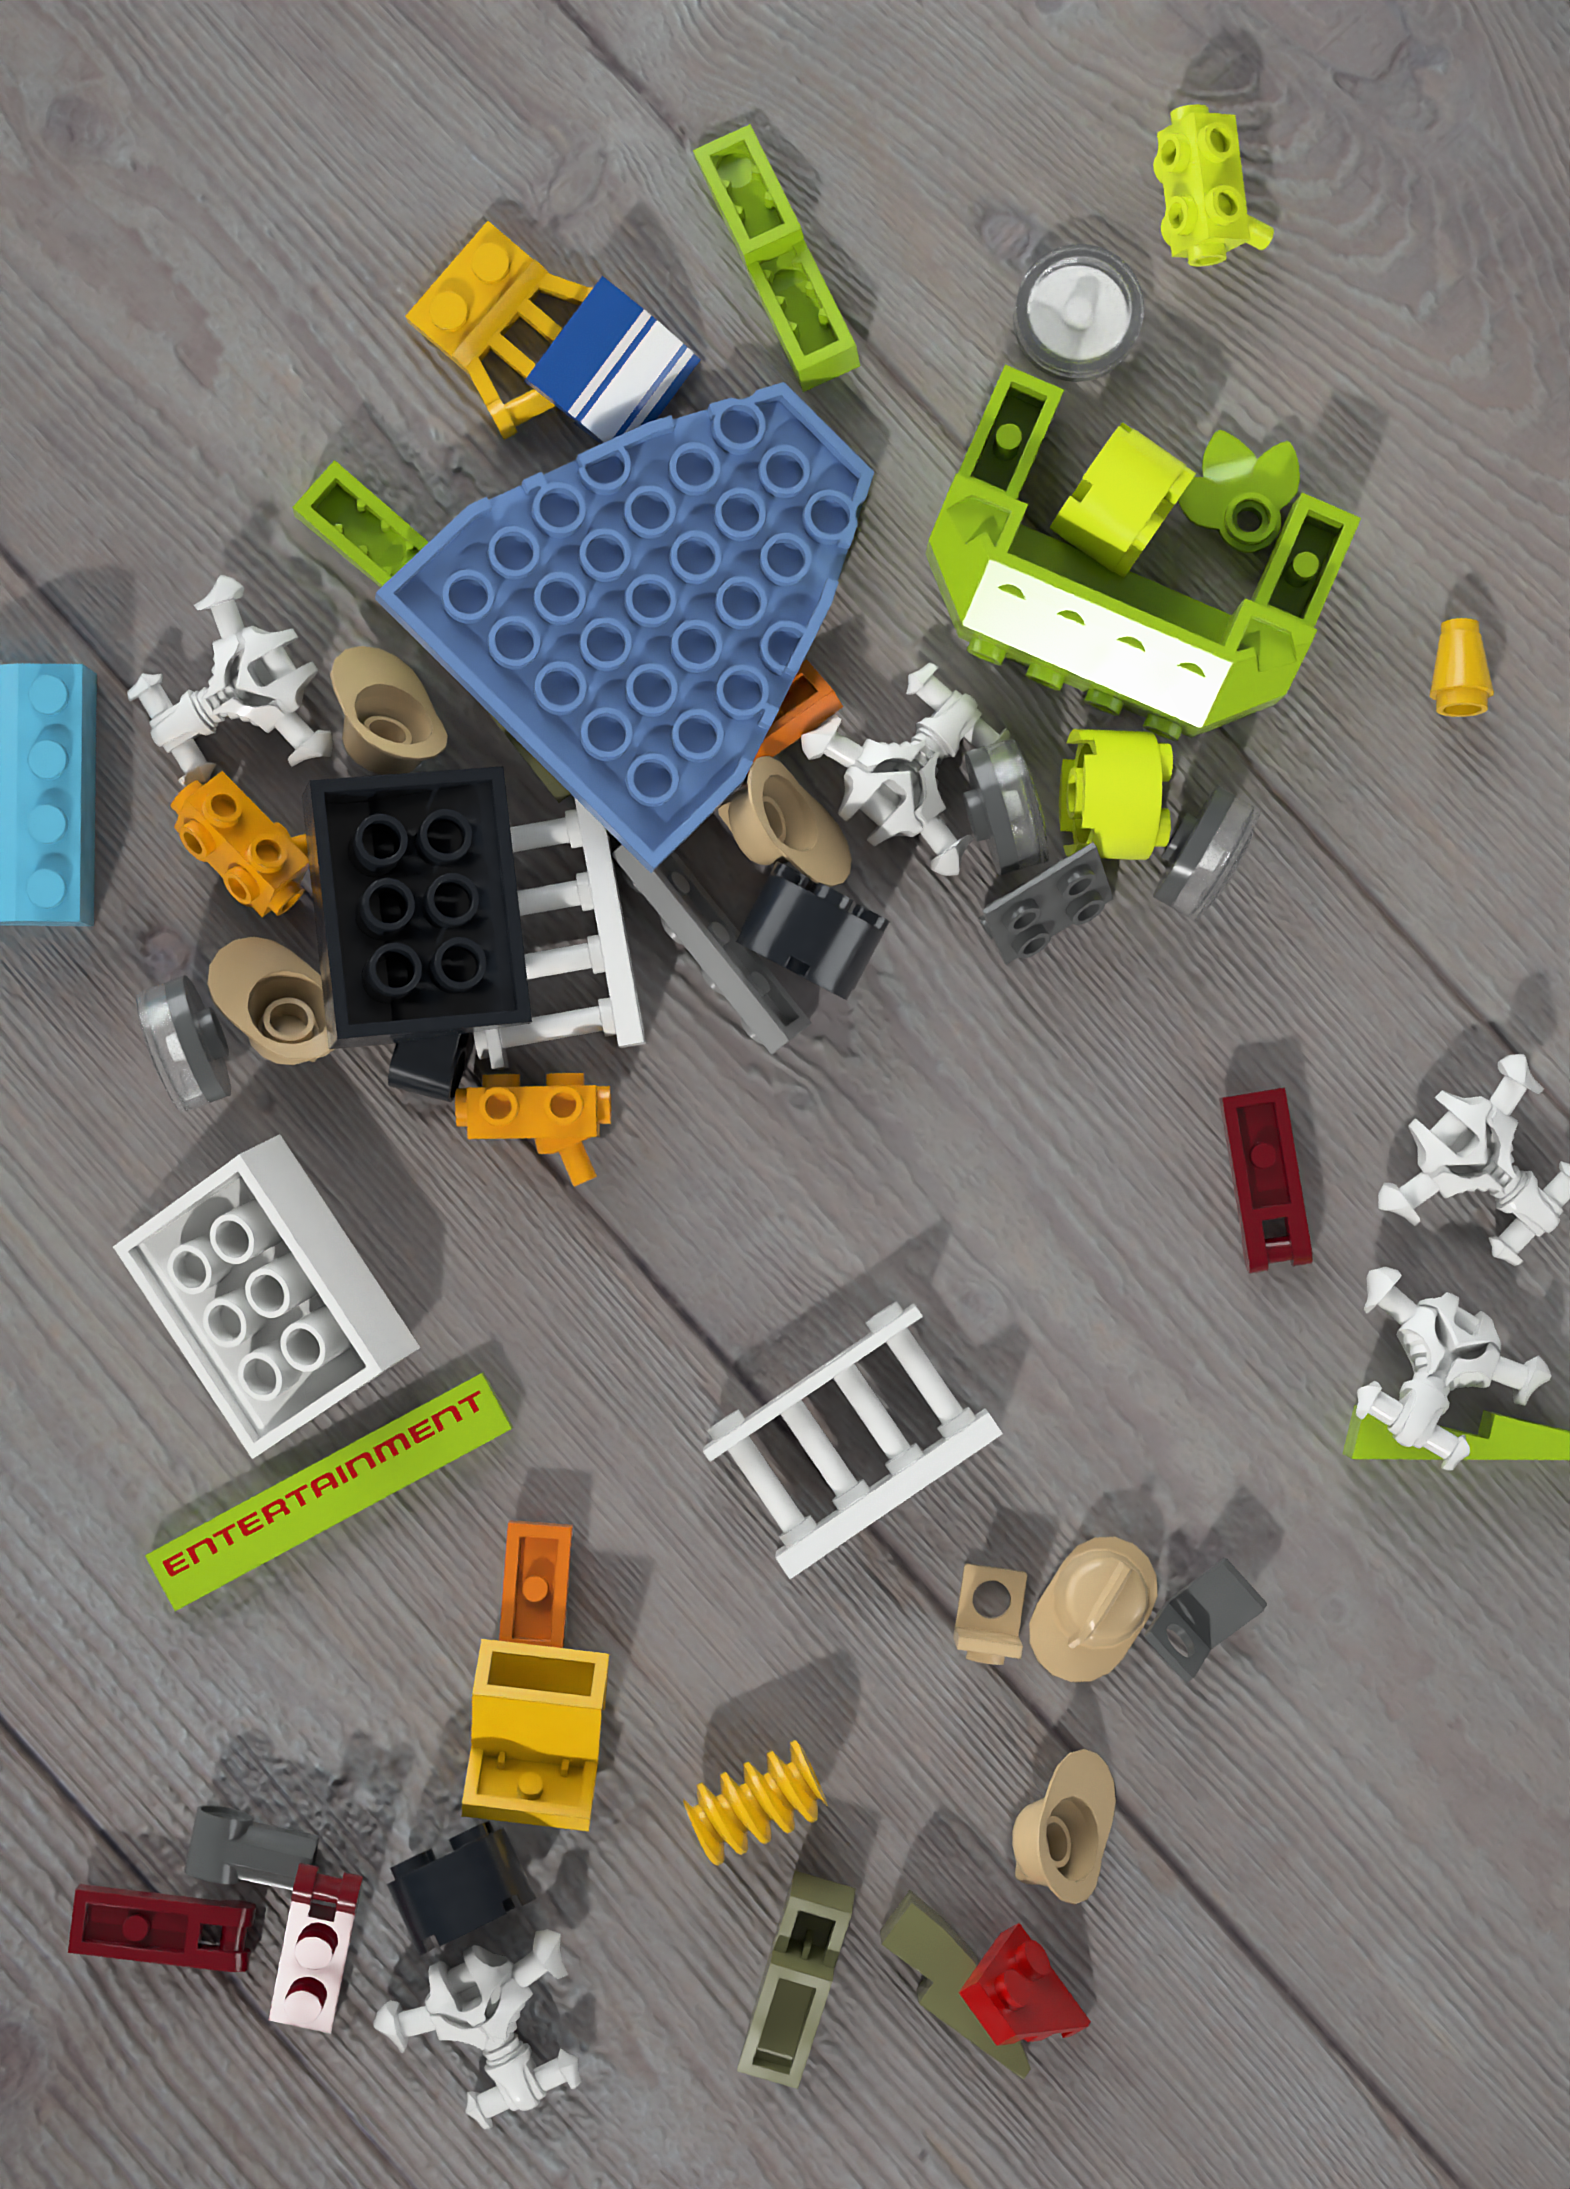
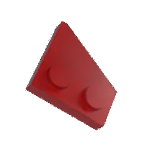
M1020 1923L999 1934L958 1992L996 2046L1014 2044L1022 2039L1027 2042L1042 2041L1057 2033H1061L1062 2038H1067L1087 2028L1091 2023L1050 1966L1049 1958L1043 1947L1029 1937Z

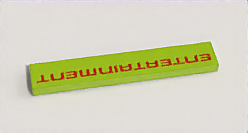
M483 1371L149 1552L145 1557L174 1611H177L514 1427Z

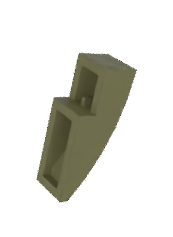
M794 1871L737 2066L738 2072L798 2089L833 1982L834 1968L852 1915L856 1888Z
M909 1890L880 1930L881 1945L925 1976L916 1989L918 2003L1017 2076L1024 2079L1031 2068L1022 2040L1014 2044L996 2046L958 1993L979 1964V1959L969 1945L941 1915Z

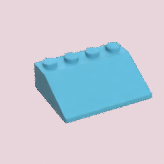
M17 663L0 665V926H94L97 673L83 664Z

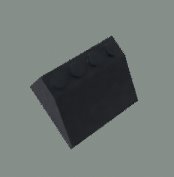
M503 766L309 780L302 794L329 1049L395 1044L530 1024L532 1017Z

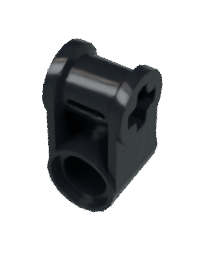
M470 1033L396 1043L389 1067L388 1085L404 1091L452 1102L455 1098L456 1088H459L463 1076L466 1047Z

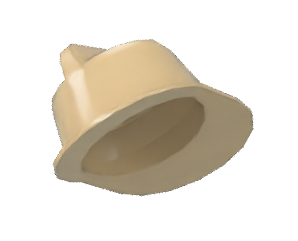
M366 646L345 649L335 658L330 676L334 692L345 714L342 740L347 754L357 764L377 775L410 773L423 760L435 758L445 750L448 735L444 725L437 716L422 682L412 668L393 654L380 648Z
M770 756L756 758L749 769L747 783L730 795L718 808L720 817L733 833L734 839L741 851L751 861L760 865L775 864L776 861L780 863L790 862L802 874L817 884L820 882L828 887L844 883L850 875L852 858L848 842L838 823L797 782L791 772L780 761Z
M259 937L242 938L232 941L218 951L209 966L207 982L213 1003L231 1023L248 1036L251 1046L263 1058L285 1065H295L307 1061L313 1063L318 1058L324 1057L334 1050L329 1049L322 981L321 975L293 951L274 940Z
M1095 1537L1076 1546L1061 1564L1037 1602L1029 1622L1030 1645L1037 1661L1052 1675L1070 1682L1093 1681L1109 1674L1125 1657L1150 1617L1158 1596L1157 1575L1149 1558L1136 1545L1117 1537Z
M1085 1749L1069 1753L1057 1765L1049 1782L1045 1798L1027 1805L1016 1817L1012 1831V1846L1016 1859V1879L1025 1884L1049 1887L1061 1901L1071 1904L1087 1900L1095 1890L1100 1874L1102 1856L1113 1822L1116 1804L1114 1780L1108 1765L1097 1753Z

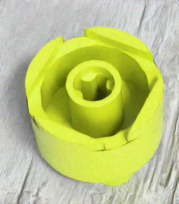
M1122 422L1090 465L1072 496H1069L1052 522L1050 529L1111 572L1114 571L1124 578L1196 473L1143 434Z
M1073 729L1066 743L1078 744L1075 759L1062 760L1059 785L1060 831L1073 832L1074 839L1073 845L1063 846L1066 856L1069 857L1094 842L1100 859L1147 860L1151 856L1154 847H1166L1170 838V811L1168 808H1161L1162 782L1170 781L1173 769L1171 744L1158 743L1155 734L1148 731Z

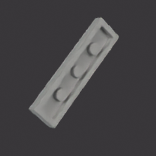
M623 845L611 854L621 866V873L627 884L634 891L646 897L661 916L664 930L674 941L686 947L701 966L704 980L714 991L726 997L741 1016L744 1030L754 1041L763 1044L772 1055L812 1024L756 952L736 942L740 932L675 851L652 873Z

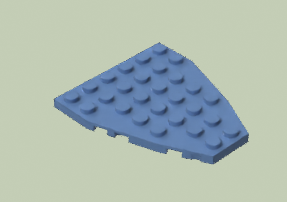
M785 382L756 390L752 396L747 398L735 399L731 397L711 403L703 411L675 419L670 415L650 421L578 454L576 460L544 475L542 472L530 476L522 481V485L490 500L485 497L469 504L376 592L375 600L652 873L743 783L833 602L839 583L838 579L848 549L851 546L858 525L857 521L860 511L867 497L874 471Z

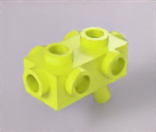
M1200 104L1186 105L1174 109L1170 113L1171 125L1157 133L1158 151L1153 162L1154 173L1163 184L1166 204L1165 216L1161 222V233L1165 242L1171 246L1172 257L1188 258L1189 265L1201 267L1225 261L1227 259L1226 252L1244 243L1258 250H1264L1273 238L1274 229L1247 214L1236 115L1209 113L1208 107Z

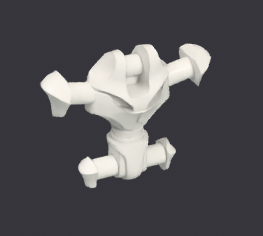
M220 575L211 592L194 605L197 610L211 608L221 639L212 643L215 664L212 667L213 676L208 681L210 686L208 688L203 687L200 692H194L189 689L181 696L180 702L174 706L160 685L163 679L162 674L150 675L142 673L136 684L127 691L129 701L139 698L152 720L149 723L152 731L150 733L154 742L159 747L163 746L167 753L172 752L185 773L184 776L178 779V782L184 787L195 780H198L200 783L210 780L211 772L217 764L206 761L194 739L201 734L206 736L216 733L218 723L225 721L226 716H229L231 720L240 718L243 722H251L254 726H260L267 733L276 728L295 749L288 758L291 767L303 760L315 757H331L334 744L330 731L318 730L314 733L295 712L302 705L304 690L317 674L318 669L313 662H309L297 669L295 668L284 649L285 646L298 638L294 629L267 632L255 626L245 628L235 602L236 599L243 596L244 587L234 578Z
M928 663L920 670L909 674V685L906 694L913 695L916 693L935 712L930 718L925 717L916 723L917 731L916 735L912 737L911 743L904 741L900 745L894 742L886 744L885 742L878 743L871 739H866L863 746H860L837 732L841 718L836 714L815 731L802 734L801 742L802 750L809 760L820 758L825 754L847 767L844 774L845 794L838 812L841 818L847 821L859 809L878 825L867 838V841L873 846L894 836L914 837L920 832L937 855L931 861V870L944 876L959 874L962 856L974 838L969 834L957 840L939 816L946 807L941 799V792L938 790L939 781L936 779L938 768L936 765L941 764L943 758L955 757L960 748L959 742L963 737L976 748L984 746L991 760L1002 759L1011 735L1007 728L998 734L980 717L982 713L977 709L978 704L975 699L966 693L962 695L957 690L953 692L949 690L933 675L938 666Z
M1524 1054L1508 1055L1498 1061V1070L1505 1076L1490 1100L1482 1096L1462 1098L1442 1090L1435 1099L1448 1112L1434 1127L1428 1130L1416 1118L1410 1123L1408 1127L1418 1147V1165L1422 1172L1400 1188L1393 1183H1384L1378 1193V1209L1399 1214L1416 1226L1420 1222V1218L1414 1209L1438 1191L1444 1198H1449L1465 1191L1473 1192L1478 1189L1485 1192L1490 1190V1195L1495 1197L1496 1208L1505 1213H1513L1517 1217L1499 1237H1489L1492 1255L1514 1266L1524 1262L1517 1254L1535 1235L1540 1237L1543 1233H1550L1558 1226L1560 1222L1559 1217L1564 1212L1561 1208L1570 1199V1164L1561 1161L1559 1163L1560 1172L1543 1190L1538 1187V1180L1532 1171H1520L1518 1166L1512 1165L1514 1162V1158L1511 1155L1513 1151L1512 1141L1518 1120L1510 1115L1527 1088L1537 1094L1544 1090L1529 1071Z
M1388 1267L1370 1270L1366 1278L1368 1297L1364 1310L1367 1314L1378 1305L1401 1325L1396 1335L1411 1362L1414 1376L1412 1380L1403 1383L1399 1401L1382 1392L1381 1385L1376 1381L1357 1390L1358 1405L1356 1416L1362 1420L1369 1413L1388 1425L1387 1429L1393 1433V1438L1399 1444L1406 1447L1414 1446L1418 1449L1425 1447L1444 1459L1441 1465L1442 1469L1453 1470L1461 1460L1469 1455L1470 1447L1465 1435L1457 1437L1437 1425L1440 1416L1449 1408L1450 1402L1447 1395L1450 1391L1463 1387L1486 1388L1490 1386L1491 1380L1513 1388V1402L1525 1406L1530 1395L1538 1386L1549 1381L1552 1375L1547 1364L1540 1356L1525 1362L1524 1365L1500 1356L1501 1342L1493 1320L1482 1311L1473 1316L1458 1307L1459 1297L1446 1292L1442 1297L1427 1298L1419 1301L1416 1305L1394 1286L1402 1276L1398 1270Z
M549 1929L535 1932L533 1950L515 1964L506 1956L491 1953L476 1945L465 1948L463 1950L465 1962L453 1968L439 1960L429 1967L430 1993L425 1998L426 2006L403 2011L400 2002L390 2000L378 2010L373 2022L374 2028L389 2037L401 2053L405 2052L410 2036L436 2030L439 2040L460 2041L484 2050L483 2055L487 2058V2064L484 2067L485 2071L495 2081L497 2086L483 2093L467 2092L468 2102L465 2111L483 2129L492 2128L491 2117L508 2109L512 2111L518 2109L528 2111L540 2103V2099L547 2095L548 2090L565 2082H568L571 2089H575L581 2083L577 2056L567 2053L560 2048L557 2058L537 2067L531 2056L532 2050L528 2043L523 2044L522 2041H519L518 2034L513 2033L517 2029L516 2021L520 2018V2011L525 2007V2002L533 1995L528 1986L548 1971L557 1979L568 1975L560 1952L561 1934Z

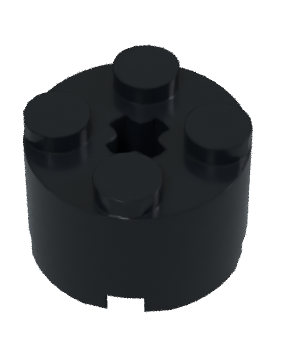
M776 861L741 928L742 931L736 942L847 1000L860 980L890 921L859 904H856L852 913H849L848 910L854 900L820 882L819 884L813 883L809 891L805 890L810 878Z
M490 1820L483 1822L448 1839L453 1852L439 1859H436L431 1848L390 1868L395 1880L388 1883L387 1887L419 1956L435 1948L430 1938L432 1935L435 1936L440 1947L507 1914L506 1912L515 1908L511 1899L514 1895H517L522 1906L536 1899L504 1827L494 1831Z

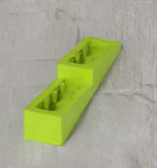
M751 124L694 149L695 160L802 392L860 367L857 346L815 263L804 240L803 231Z
M335 460L292 507L294 517L379 587H382L429 543Z
M1354 1405L1343 1455L1350 1459L1444 1460L1425 1447L1418 1449L1414 1446L1406 1447L1399 1444L1393 1438V1433L1387 1429V1424L1369 1413L1361 1420L1356 1416L1357 1405ZM1483 1410L1478 1435L1440 1426L1457 1437L1461 1435L1466 1436L1470 1453L1463 1460H1570L1569 1430Z

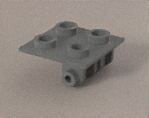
M1092 842L1073 855L1065 857L1047 868L1042 874L1038 873L1035 875L1034 879L1026 884H1020L1016 890H1012L994 902L989 903L982 910L984 915L980 916L978 920L991 940L994 938L1005 965L1018 957L1028 958L1039 953L1048 945L1052 936L1072 924L1081 925L1091 921L1101 913L1105 904L1113 899L1096 845Z

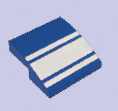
M602 276L524 382L574 419L576 426L602 444L641 425L656 420L701 359L652 315Z

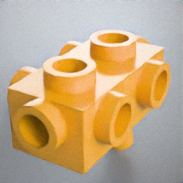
M223 771L204 785L198 780L191 782L173 799L170 807L179 815L174 829L179 833L183 845L196 859L208 862L223 878L227 890L239 903L252 907L262 918L271 910L277 916H280L290 909L303 895L305 889L300 884L309 867L306 834L290 837L287 829L281 823H273Z
M584 1073L546 1074V1086L521 1087L520 1074L482 1075V1087L456 1088L457 1127H467V1139L534 1138L538 1154H555L559 1152L571 1182L575 1187L597 1177L582 1142L592 1137H600V1124H611V1086L585 1085Z

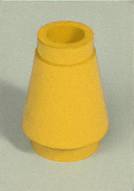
M1469 618L1446 620L1441 623V635L1439 636L1429 696L1436 701V712L1438 714L1451 717L1482 714L1488 710V698L1494 695V690L1479 630V621Z

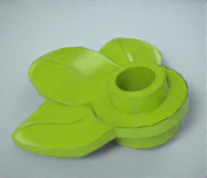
M1218 430L1210 439L1203 454L1201 468L1203 477H1194L1178 499V504L1183 514L1193 524L1207 529L1218 530L1223 541L1232 549L1244 553L1258 552L1274 541L1281 527L1280 510L1298 492L1300 470L1297 454L1289 441H1284L1274 445L1257 459L1254 453L1239 439L1224 430ZM1243 511L1253 512L1259 519V528L1254 532L1243 531L1237 524L1238 514Z

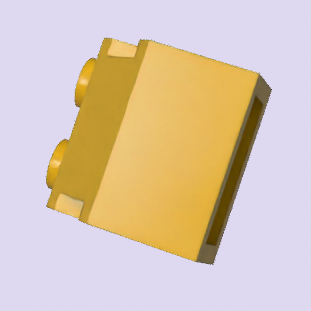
M481 1639L472 1692L471 1751L462 1799L461 1817L589 1832L599 1762L602 1710L605 1711L609 1654Z

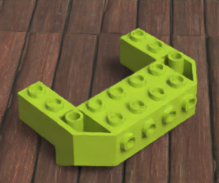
M1005 364L958 474H955L929 537L925 553L959 638L969 642L966 650L970 654L992 664L1002 665L1004 658L1026 666L1028 670L1025 676L1047 688L1060 691L1063 683L1084 691L1087 693L1084 702L1105 713L1119 716L1122 708L1146 718L1143 728L1172 741H1178L1181 734L1193 738L1271 707L1279 702L1287 694L1318 629L1314 627L1361 518L1302 492L1290 508L1252 599L1248 600L1245 598L1232 615L1131 571L1123 578L1114 571L1111 572L1078 548L1021 524L1028 504L1019 501L1018 498L1057 411L1064 389Z

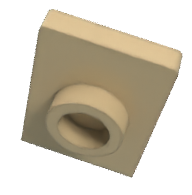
M970 1563L964 1564L953 1639L958 1650L967 1651L966 1659L993 1665H1003L1005 1657L1021 1659L1023 1645L1019 1638V1629L1027 1582L1026 1572ZM987 1581L1002 1583L1010 1594L1008 1609L1002 1615L994 1618L982 1616L973 1605V1594L976 1588Z

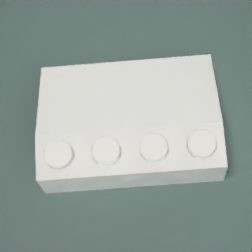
M280 1134L233 1158L113 1246L252 1459L420 1348Z

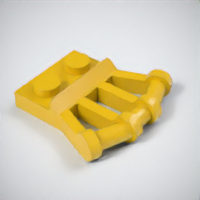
M487 221L405 315V318L410 325L470 375L496 427L505 440L518 433L516 426L553 408L555 405L535 389L503 404L481 361L490 351H493L526 379L536 364L504 337L506 332L521 317L552 344L563 328L532 302L540 293L580 306L593 287H586L550 274L537 260L532 259L492 223Z

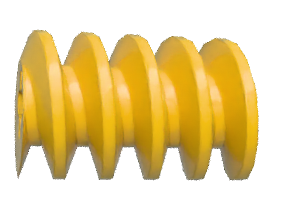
M796 1740L790 1742L791 1762L785 1764L771 1750L766 1753L767 1773L762 1775L747 1761L743 1763V1784L738 1785L725 1771L720 1774L721 1794L715 1796L701 1782L696 1785L697 1805L692 1807L683 1798V1803L693 1829L706 1856L713 1864L718 1866L724 1863V1842H727L736 1853L742 1855L748 1851V1831L759 1842L766 1844L772 1838V1820L788 1834L795 1829L794 1810H797L808 1822L812 1823L818 1819L817 1800L821 1799L828 1807L813 1767L804 1749Z

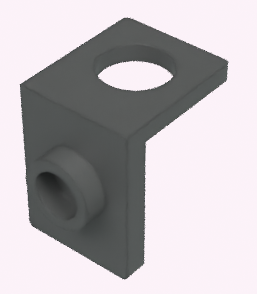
M1223 1558L1168 1599L1147 1629L1144 1637L1184 1682L1188 1683L1196 1676L1209 1652L1262 1613L1267 1603L1227 1558ZM1167 1629L1175 1632L1182 1639L1187 1648L1188 1657L1180 1654L1172 1646L1167 1635Z

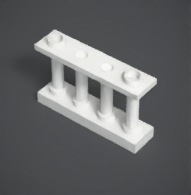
M576 798V809L565 811L564 818L510 827L513 853L570 843L571 848L583 847L587 872L576 874L577 880L518 890L520 916L579 905L582 906L583 911L594 909L598 935L587 936L588 943L524 954L527 979L592 968L594 974L606 973L610 997L598 999L599 1006L532 1017L530 1024L473 1032L479 1059L490 1058L491 1068L494 1070L509 1068L506 1048L604 1031L605 1037L617 1035L620 1048L646 1044L615 864L611 855L612 847L609 831Z
M897 1301L892 1303L865 1322L871 1333L748 1417L744 1418L738 1409L707 1430L713 1439L703 1449V1453L711 1462L728 1450L782 1529L783 1533L779 1538L784 1546L776 1551L775 1558L789 1579L805 1570L1003 1434L985 1408L976 1415H974L969 1407L962 1409L908 1330V1326L923 1317L914 1303L904 1310ZM885 1342L942 1423L937 1429L943 1437L923 1451H921L917 1443L910 1445L854 1364ZM832 1378H834L889 1459L885 1466L890 1473L870 1487H868L864 1479L857 1482L802 1401L804 1397ZM780 1414L836 1495L832 1502L837 1510L818 1523L814 1521L811 1515L804 1518L749 1437L750 1434Z

